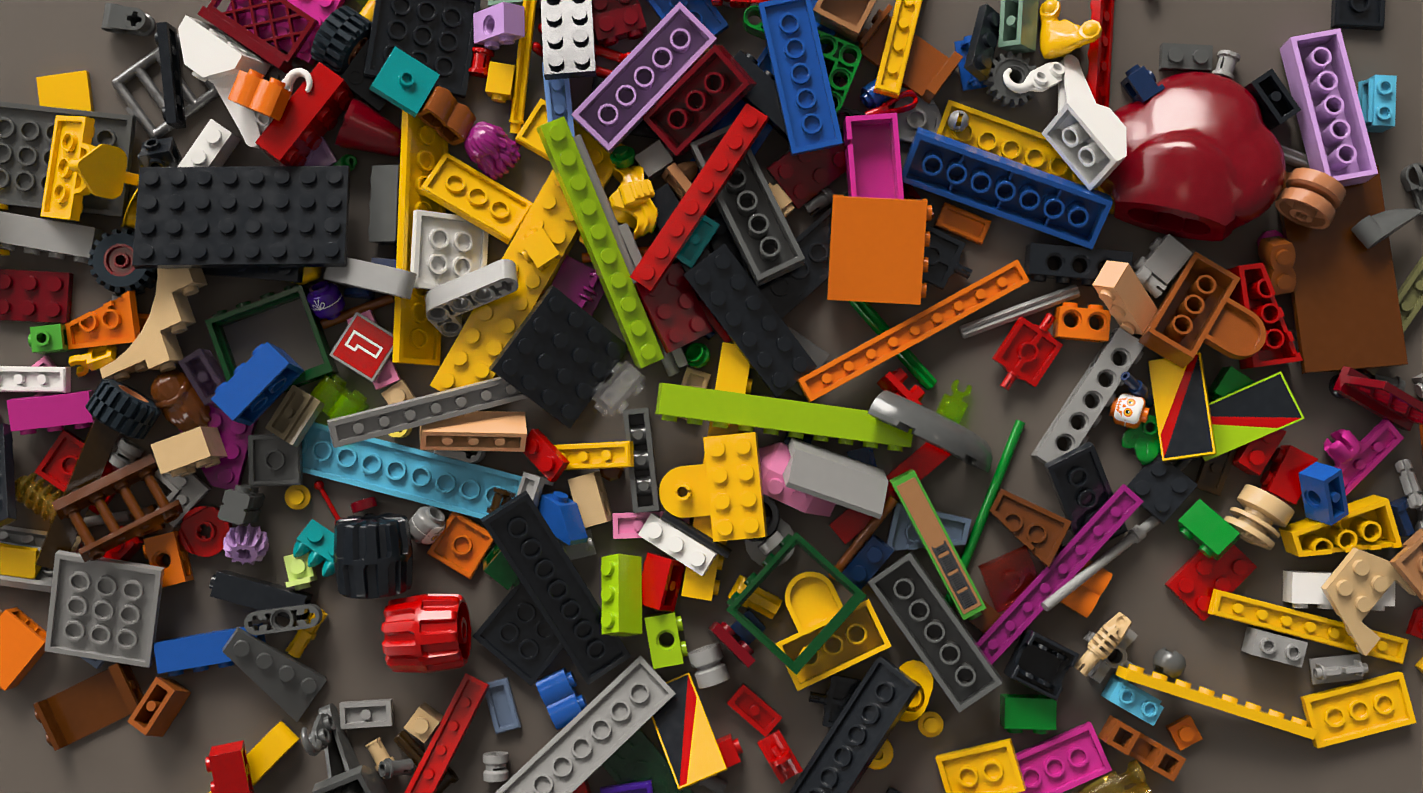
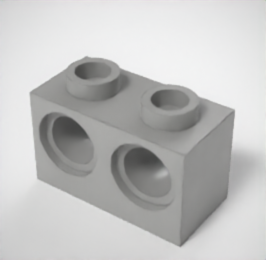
M1247 626L1241 651L1302 668L1308 643Z

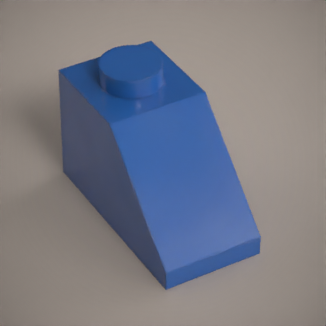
M561 491L542 495L538 510L555 537L569 546L586 543L588 536L577 503L569 499L568 495Z

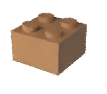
M818 0L813 9L815 20L819 24L856 42L877 0Z

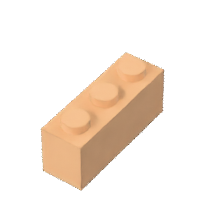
M1106 261L1092 285L1120 328L1131 335H1142L1158 309L1129 263Z

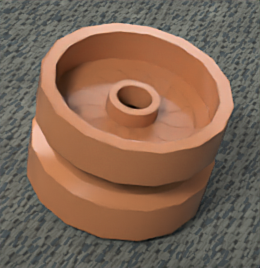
M1296 168L1289 175L1286 181V188L1280 192L1276 199L1275 207L1283 216L1296 224L1307 228L1326 229L1335 217V209L1340 207L1343 202L1346 190L1339 181L1324 172L1310 168Z

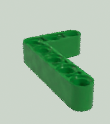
M750 6L744 12L743 27L747 33L766 40L762 21L758 25H752L748 21V18L751 16H758L761 19L758 6ZM818 30L821 45L828 44L832 48V52L828 54L823 53L825 65L833 67L829 75V83L833 101L837 106L835 109L836 114L838 115L861 61L862 54L859 47L855 44ZM847 53L852 54L856 61L847 63L842 56ZM835 77H842L845 79L846 85L838 87L834 84L833 79Z

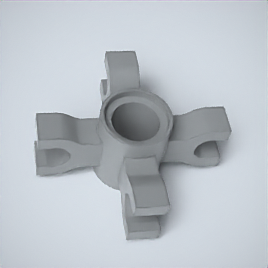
M1129 629L1120 644L1115 648L1117 650L1116 659L1113 661H1109L1108 657L1104 660L1100 659L1088 673V676L1101 683L1111 667L1118 668V665L1128 668V665L1132 663L1127 660L1126 648L1138 635ZM1088 631L1083 639L1089 643L1095 636V633Z

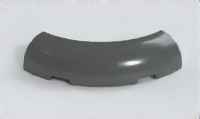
M883 391L872 403L868 414L875 419L907 433L910 428L912 429V435L951 453V455L966 464L989 472L993 459L991 448L983 438L964 426L890 391Z

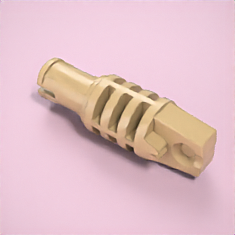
M1121 612L1117 613L1089 641L1088 650L1074 667L1087 677L1088 673L1100 659H1107L1120 644L1132 625V621Z

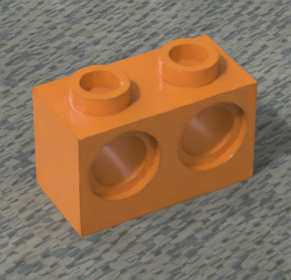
M1063 302L1062 306L1054 309L1056 320L1053 322L1052 337L1054 339L1107 342L1109 341L1111 314L1109 310H1103L1104 306L1088 305V308H1078V303ZM1066 314L1071 315L1074 319L1072 328L1064 323ZM1091 317H1095L1099 321L1097 330L1090 327L1089 320Z

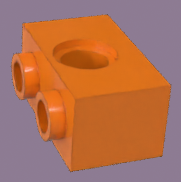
M179 531L143 539L145 544L143 545V553L145 558L149 560V564L165 567L162 588L194 580L188 552L180 542ZM164 554L169 555L171 559L168 567L163 563Z

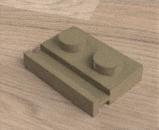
M292 385L265 429L298 448L325 403L297 386Z

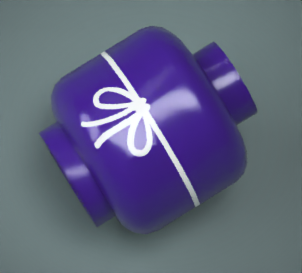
M325 280L317 282L310 287L307 301L316 317L333 320L341 315V310L345 306V300L336 284L328 283Z

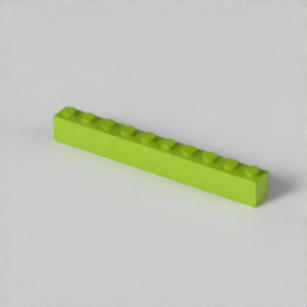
M563 116L540 125L536 128L635 367L643 368L664 359L565 117Z
M659 383L655 414L662 415L661 420L677 422V417L687 418L688 424L702 425L703 421L713 422L712 427L728 429V424L738 425V430L753 432L754 427L763 428V434L778 435L779 431L789 432L788 437L803 439L804 434L814 435L813 440L828 442L829 437L838 438L839 444L853 445L854 441L863 442V447L877 449L878 444L888 445L887 450L899 452L903 451V447L911 448L912 429L909 428L908 433L875 419L868 414L867 410Z

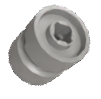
M719 643L709 644L688 653L691 666L697 668L694 675L699 689L714 686L730 678L726 664L720 661L723 658Z

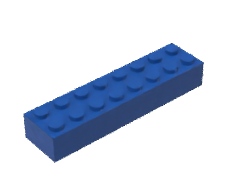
M920 127L917 128L902 167V180L906 184L1089 249H1093L1113 204L1109 194L1095 189L1089 191L1084 185Z

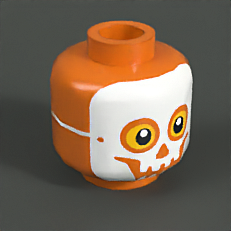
M1122 393L1119 398L1115 397L1112 402L1109 416L1113 417V422L1117 425L1136 429L1141 422H1147L1150 408L1145 407L1146 401L1144 398Z

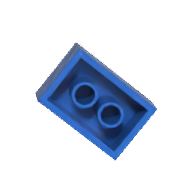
M269 342L259 345L253 351V356L234 370V376L228 382H223L216 388V394L211 398L235 422L251 426L305 371L283 349Z

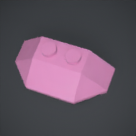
M778 442L759 448L763 494L804 513L830 517L836 505L835 503L786 487L783 473L791 458L787 444Z

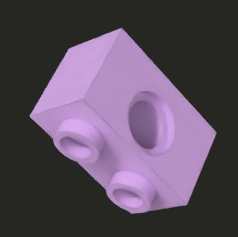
M501 2L473 13L474 44L484 45V48L490 50H497L501 45L514 44L515 40L525 37L524 6Z

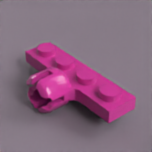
M1382 419L1361 441H1358L1350 430L1339 429L1330 434L1335 441L1334 443L1328 438L1325 439L1323 443L1324 450L1334 460V467L1342 469L1346 496L1404 439L1389 420Z

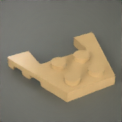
M1353 547L1322 585L1321 589L1335 613L1340 616L1346 626L1345 630L1353 638L1358 652L1367 656L1381 638L1368 628L1362 620L1394 581L1409 594L1414 596L1416 594L1388 560Z

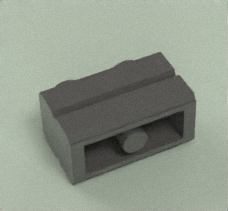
M248 484L243 486L236 485L235 489L225 490L222 499L224 505L220 506L217 517L220 520L237 525L258 522L261 513L259 507L263 506L265 495L258 492V487L249 486Z

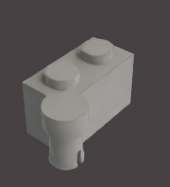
M1170 234L1162 238L1158 236L1148 247L1151 250L1146 257L1141 256L1133 265L1134 272L1141 284L1155 299L1163 293L1161 291L1166 289V285H1168L1193 254Z

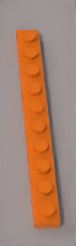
M1017 259L801 377L797 382L810 403L1027 284L1030 280Z

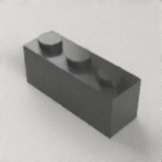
M400 165L372 166V174L370 176L371 200L369 201V242L379 245H397Z

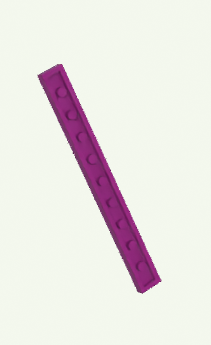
M1125 484L1118 488L1056 555L1050 569L1045 567L976 642L991 664L1004 653L1043 611L1041 603L1069 582L1144 502Z

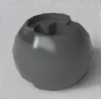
M1164 647L1158 650L1153 657V668L1158 673L1167 674L1171 678L1176 679L1185 672V657L1176 651L1172 653Z

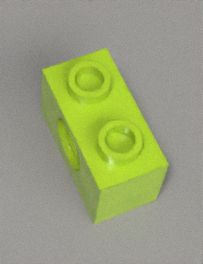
M675 610L674 612L667 611L645 615L644 620L653 669L684 664V657L688 656L686 641L680 640L679 631H684L681 615L676 616ZM665 632L671 633L674 637V642L671 645H664L660 641V635Z

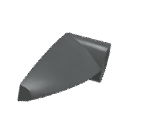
M1408 208L1383 211L1373 216L1365 217L1351 231L1369 250L1416 218L1422 211Z

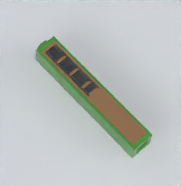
M910 469L889 480L960 617L963 620L967 618L968 620H973L982 615L981 611L986 609V606L916 472Z

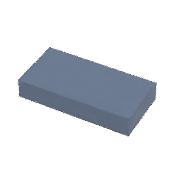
M509 677L487 682L490 686L485 696L495 733L499 734L521 728L522 725Z

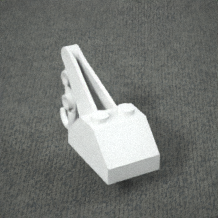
M185 15L178 28L184 64L193 70V76L201 81L206 82L208 80L214 84L240 130L245 143L250 147L260 149L255 142L272 122L273 118L228 100L239 70L248 73L249 69L266 75L271 65L217 27ZM303 68L290 70L281 81L286 84L284 88L292 92L293 84L298 77L305 78L307 83L305 91L307 93L313 87L311 74Z
M1068 54L1060 63L1049 62L1031 71L1021 84L1011 80L1009 75L1012 69L1008 68L1003 74V81L1015 93L1021 94L1028 91L1043 92L1058 84V114L1041 134L1089 191L1100 186L1127 156L1126 126L1110 108L1096 104L1082 72L1079 60L1075 56Z

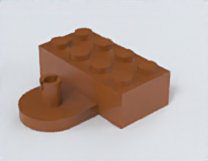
M1195 251L1182 267L1138 342L1179 367L1184 368L1194 359L1202 343L1232 359L1252 357L1263 347L1266 340V329L1258 315L1229 298L1240 277Z

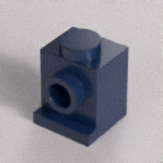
M1138 64L1125 72L1127 77L1121 82V85L1133 102L1139 101L1143 103L1165 89L1163 84L1160 86L1156 84V78L1150 70H1147L1145 66L1140 68Z

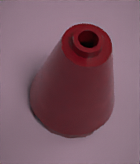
M352 99L345 114L343 125L340 127L335 145L341 148L399 157L401 152V129L360 100Z

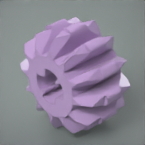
M250 523L248 526L238 525L236 528L230 527L223 541L225 556L232 558V562H241L242 565L247 562L254 565L255 561H262L269 548L267 532L261 531L260 526L251 527Z

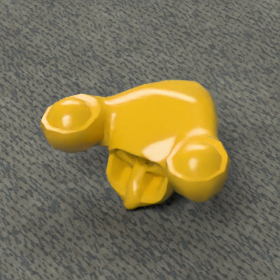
M1046 0L1039 9L1041 20L1039 45L1043 58L1054 59L1064 57L1077 48L1095 42L1102 33L1100 22L1089 20L1080 26L1065 19L1059 21L1061 3L1057 0Z

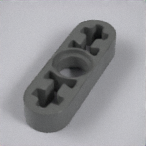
M316 604L258 610L246 616L244 627L251 635L307 629L318 625L322 620L323 614L320 607ZM308 609L310 613H315V618L311 619V623H309L308 619L297 620L296 615H303L308 612ZM280 612H285L290 616V623L286 627L280 626L277 622V616ZM256 616H258V620L270 618V623L259 626V630L256 625H252V621L256 620Z

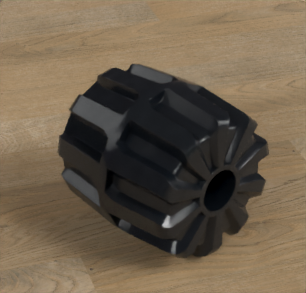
M367 513L363 517L352 515L336 521L334 527L333 558L338 591L342 596L355 599L384 598L399 595L411 589L413 548L409 523L405 515L382 513L376 516L373 513Z

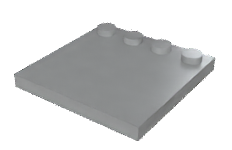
M57 551L54 560L44 651L150 668L153 664V643L156 640L165 567L104 557L95 561L89 560L84 562L80 553Z

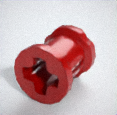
M473 47L472 52L474 55L468 72L475 77L487 78L489 64L495 53L487 48Z

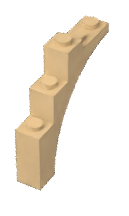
M202 268L157 269L156 295L150 315L141 333L131 346L116 360L99 369L102 379H114L120 382L129 379L130 374L135 371L143 372L149 369L160 370L163 373L174 370L176 364L185 361L176 334L187 331V326L196 323L187 296L198 293L199 288L208 285Z

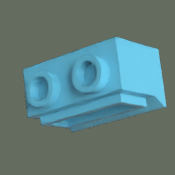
M1374 75L1367 80L1358 82V98L1367 132L1382 133L1395 127L1397 76Z
M1112 674L1101 694L1102 697L1152 726L1155 725L1164 709L1160 705L1161 700L1115 674Z

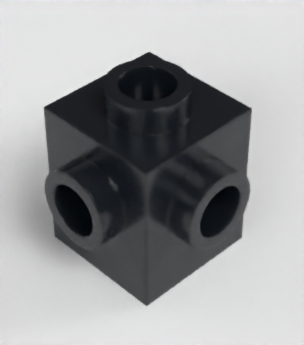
M173 137L149 139L142 143L141 151L138 153L140 167H178L182 160Z

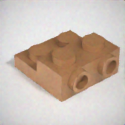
M1419 529L1402 544L1403 549L1389 563L1423 602V529Z

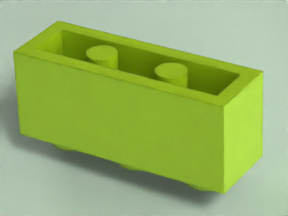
M626 554L601 557L602 635L626 637L642 634V557Z

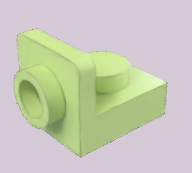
M311 551L296 558L293 554L283 556L289 582H285L286 588L294 586L295 591L311 587L310 582L318 580L315 566L308 567V556Z

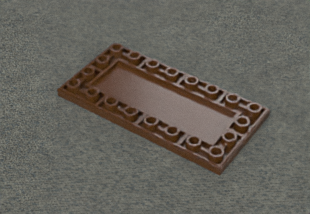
M1376 165L1378 174L1366 183L1344 186L1346 196L1340 207L1335 209V217L1326 229L1307 228L1296 224L1280 213L1283 238L1293 244L1296 252L1295 263L1292 267L1296 274V286L1294 291L1291 292L1298 347L1303 361H1300L1302 374L1341 371L1343 366L1357 370L1405 366L1408 364L1389 236L1368 250L1351 231L1365 217L1385 211L1379 165ZM1291 172L1286 173V178L1282 190L1286 188V181Z

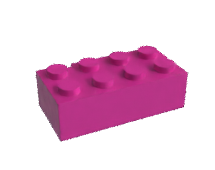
M897 113L845 116L843 134L844 146H847L845 149L848 196L904 199Z

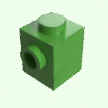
M64 324L30 327L28 343L32 353L51 354L73 351V349L68 350Z

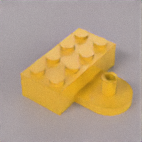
M756 432L703 437L706 464L676 467L663 477L659 487V497L663 507L670 514L680 518L711 515L713 542L767 536L758 436Z
M817 572L798 574L789 582L785 591L786 607L798 633L775 644L793 661L843 607L832 582L826 576ZM868 599L856 607L797 675L787 666L786 668L797 691L892 646Z

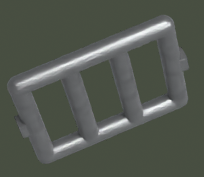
M177 34L178 48L182 52L179 34ZM159 47L112 80V86L128 106L126 108L127 112L131 116L136 117L151 139H160L174 128L166 124V122L156 128L124 84L137 76L162 110L165 107L164 95L145 71L156 61L160 64ZM182 79L183 97L189 104L185 107L186 119L219 96L213 83L208 80L204 82L209 90L196 98Z

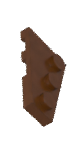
M1000 489L990 509V513L1050 569L1072 525V521L1003 489Z

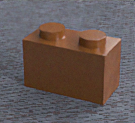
M156 677L127 722L145 736L163 737L192 692L174 679Z

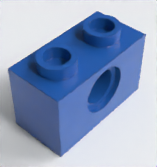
M1315 462L1298 473L1306 518L1332 526L1349 514L1342 469Z

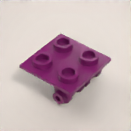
M566 256L551 284L591 316L604 294L596 271L569 256Z

